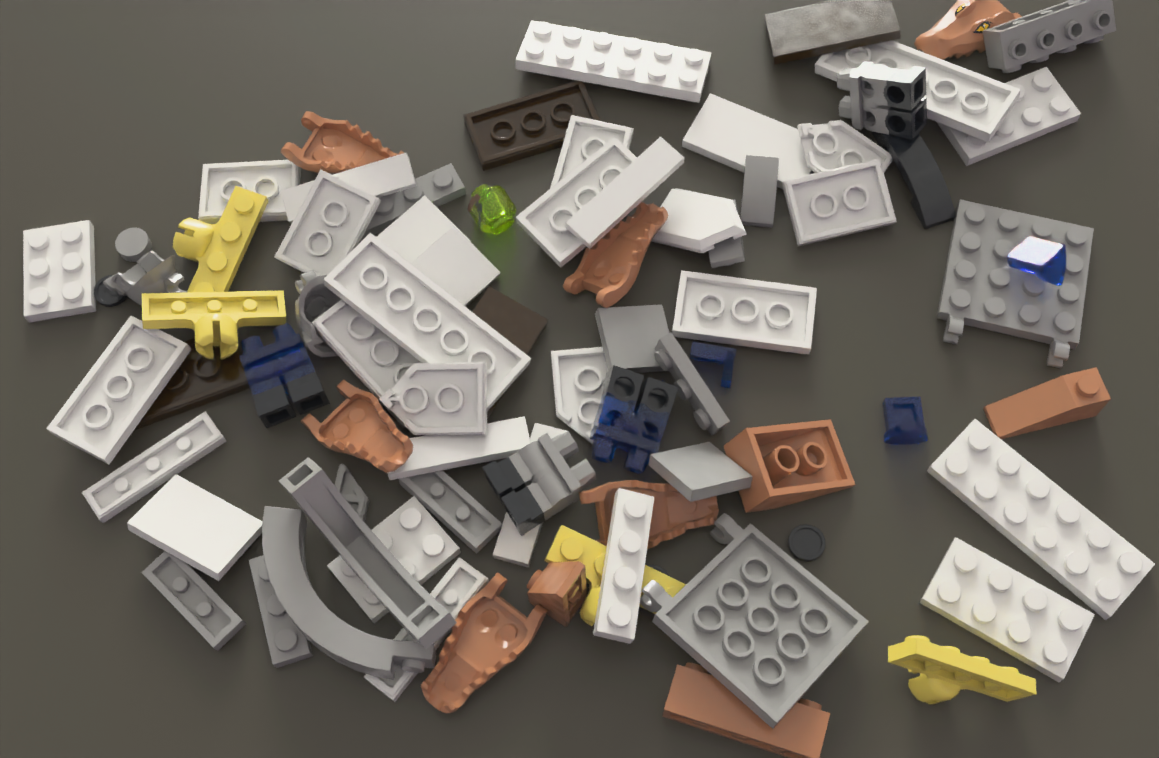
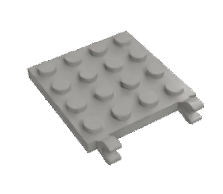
M960 199L956 208V217L954 219L937 312L938 319L946 320L943 342L957 345L958 337L962 335L964 325L1050 344L1047 366L1061 369L1063 360H1068L1070 349L1075 350L1080 340L1094 228Z
M723 513L714 522L716 527L710 532V535L717 542L728 545L673 598L658 582L651 580L642 589L644 594L640 597V604L651 612H657L652 622L774 729L861 633L869 621L751 523L743 530L729 515Z

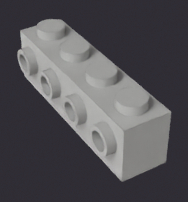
M1069 0L983 30L988 67L1002 69V73H1010L1020 70L1022 68L1021 64L1046 61L1049 59V54L1074 51L1077 49V44L1083 42L1089 44L1103 40V35L1116 31L1113 1Z

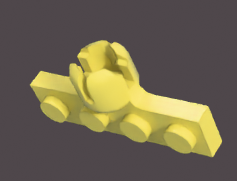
M235 186L225 210L216 224L210 225L193 218L184 219L179 224L178 228L184 229L185 232L184 234L175 232L173 248L178 256L199 264L187 292L229 291L268 204L266 196Z
M284 291L142 293L143 329H192L195 333V348L199 354L214 360L213 346H220V357L225 359L238 349V328L243 326L286 325Z
M561 525L544 561L548 563L579 561L585 565L586 582L589 584V592L580 610V616L587 624L593 626L596 618L607 546ZM645 565L642 589L651 580H654L673 598L686 585Z
M908 636L904 642L888 646L889 663L907 668L909 672L914 674L920 673V676L909 679L908 687L914 697L921 702L934 705L955 698L959 691L963 689L973 690L1006 702L1037 694L1036 679L1020 674L1018 669L991 664L990 660L985 657L965 655L960 653V649L956 647L939 646L931 643L930 639L925 636Z

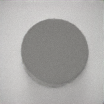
M128 228L117 236L115 247L123 259L136 262L143 255L151 251L152 242L144 230Z

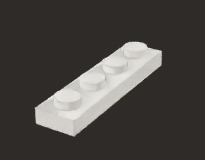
M618 488L615 493L594 624V636L631 644L635 639L654 504L653 496Z

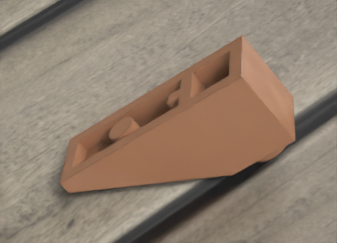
M1097 367L1062 375L984 407V412L993 433L1000 439H1005L1097 416L1111 398Z
M579 561L549 562L543 571L538 569L527 584L529 603L534 606L540 604L548 610V616L567 627L587 597L585 565Z

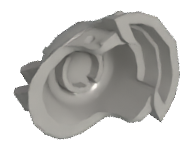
M153 250L143 255L136 261L137 264L124 274L118 272L103 281V285L114 292L117 291L119 295L128 296L141 306L142 293H188L178 288L179 283L185 279L175 269V255L163 260Z
M314 271L301 274V280L295 281V287L300 294L295 301L297 325L304 336L305 346L312 353L320 357L338 356L316 332L311 322L335 305L341 298L324 286L323 279L327 275L316 276Z

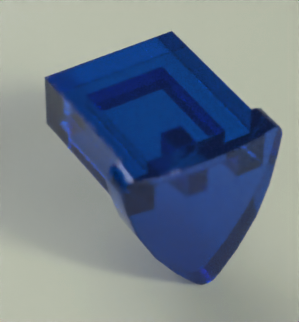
M1027 236L1006 256L1009 267L1036 274L1040 280L1057 286H1061L1066 271V246L1063 243H1054Z
M692 342L690 359L724 364L720 387L731 388L737 350Z
M920 396L884 399L882 405L886 433L884 434L885 443L910 445L923 443L928 440Z

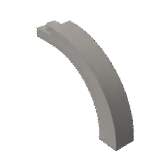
M307 457L279 480L281 485L341 558L416 642H419L427 650L457 623L452 615L414 579L384 546L335 487L325 472L312 459Z
M264 507L262 547L269 580L277 598L295 626L314 646L338 663L355 671L394 680L396 665H401V669L414 673H422L425 668L435 667L437 653L434 644L426 650L419 642L377 637L350 626L331 612L315 593L308 576L305 561V537L308 521L303 511L281 507Z

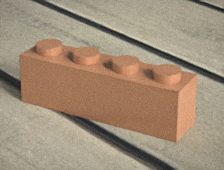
M686 663L684 667L677 664L662 717L787 758H820L830 713L821 710L822 706L811 700L800 699L775 728L772 729L713 675L707 674L708 671L703 666L695 663Z

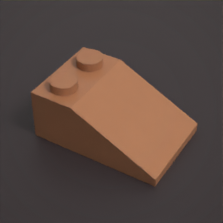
M831 419L745 428L723 446L726 455L753 476L751 487L739 490L746 513L780 508L848 489L855 485Z

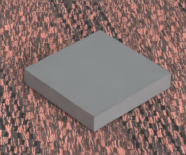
M662 304L597 309L595 317L608 371L613 365L636 373L664 371L655 358L656 350L654 349L659 339L669 333Z
M710 442L650 454L649 466L690 502L751 487L753 476Z

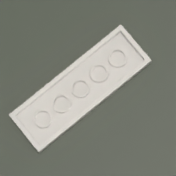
M531 20L515 60L517 70L699 103L712 53L698 49L672 46L666 43H655L637 38H627L604 32L599 33L576 27H566Z
M892 40L824 54L815 63L816 74L836 82L837 75L844 68L857 69L864 61L873 62V65L881 64L889 68L910 70L913 66L926 67V95L924 97L927 98V118L988 143L1019 99L1021 90Z
M369 233L323 279L324 286L421 363L486 362L487 411L530 364L531 358L372 233Z
M976 419L966 427L927 470L928 473L1104 620H1107L1114 614L1155 565L1149 558Z

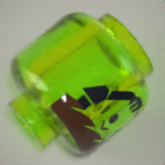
M483 184L472 192L471 196L473 198L470 200L467 209L482 232H492L493 235H497L506 231L514 224L517 209L502 186Z

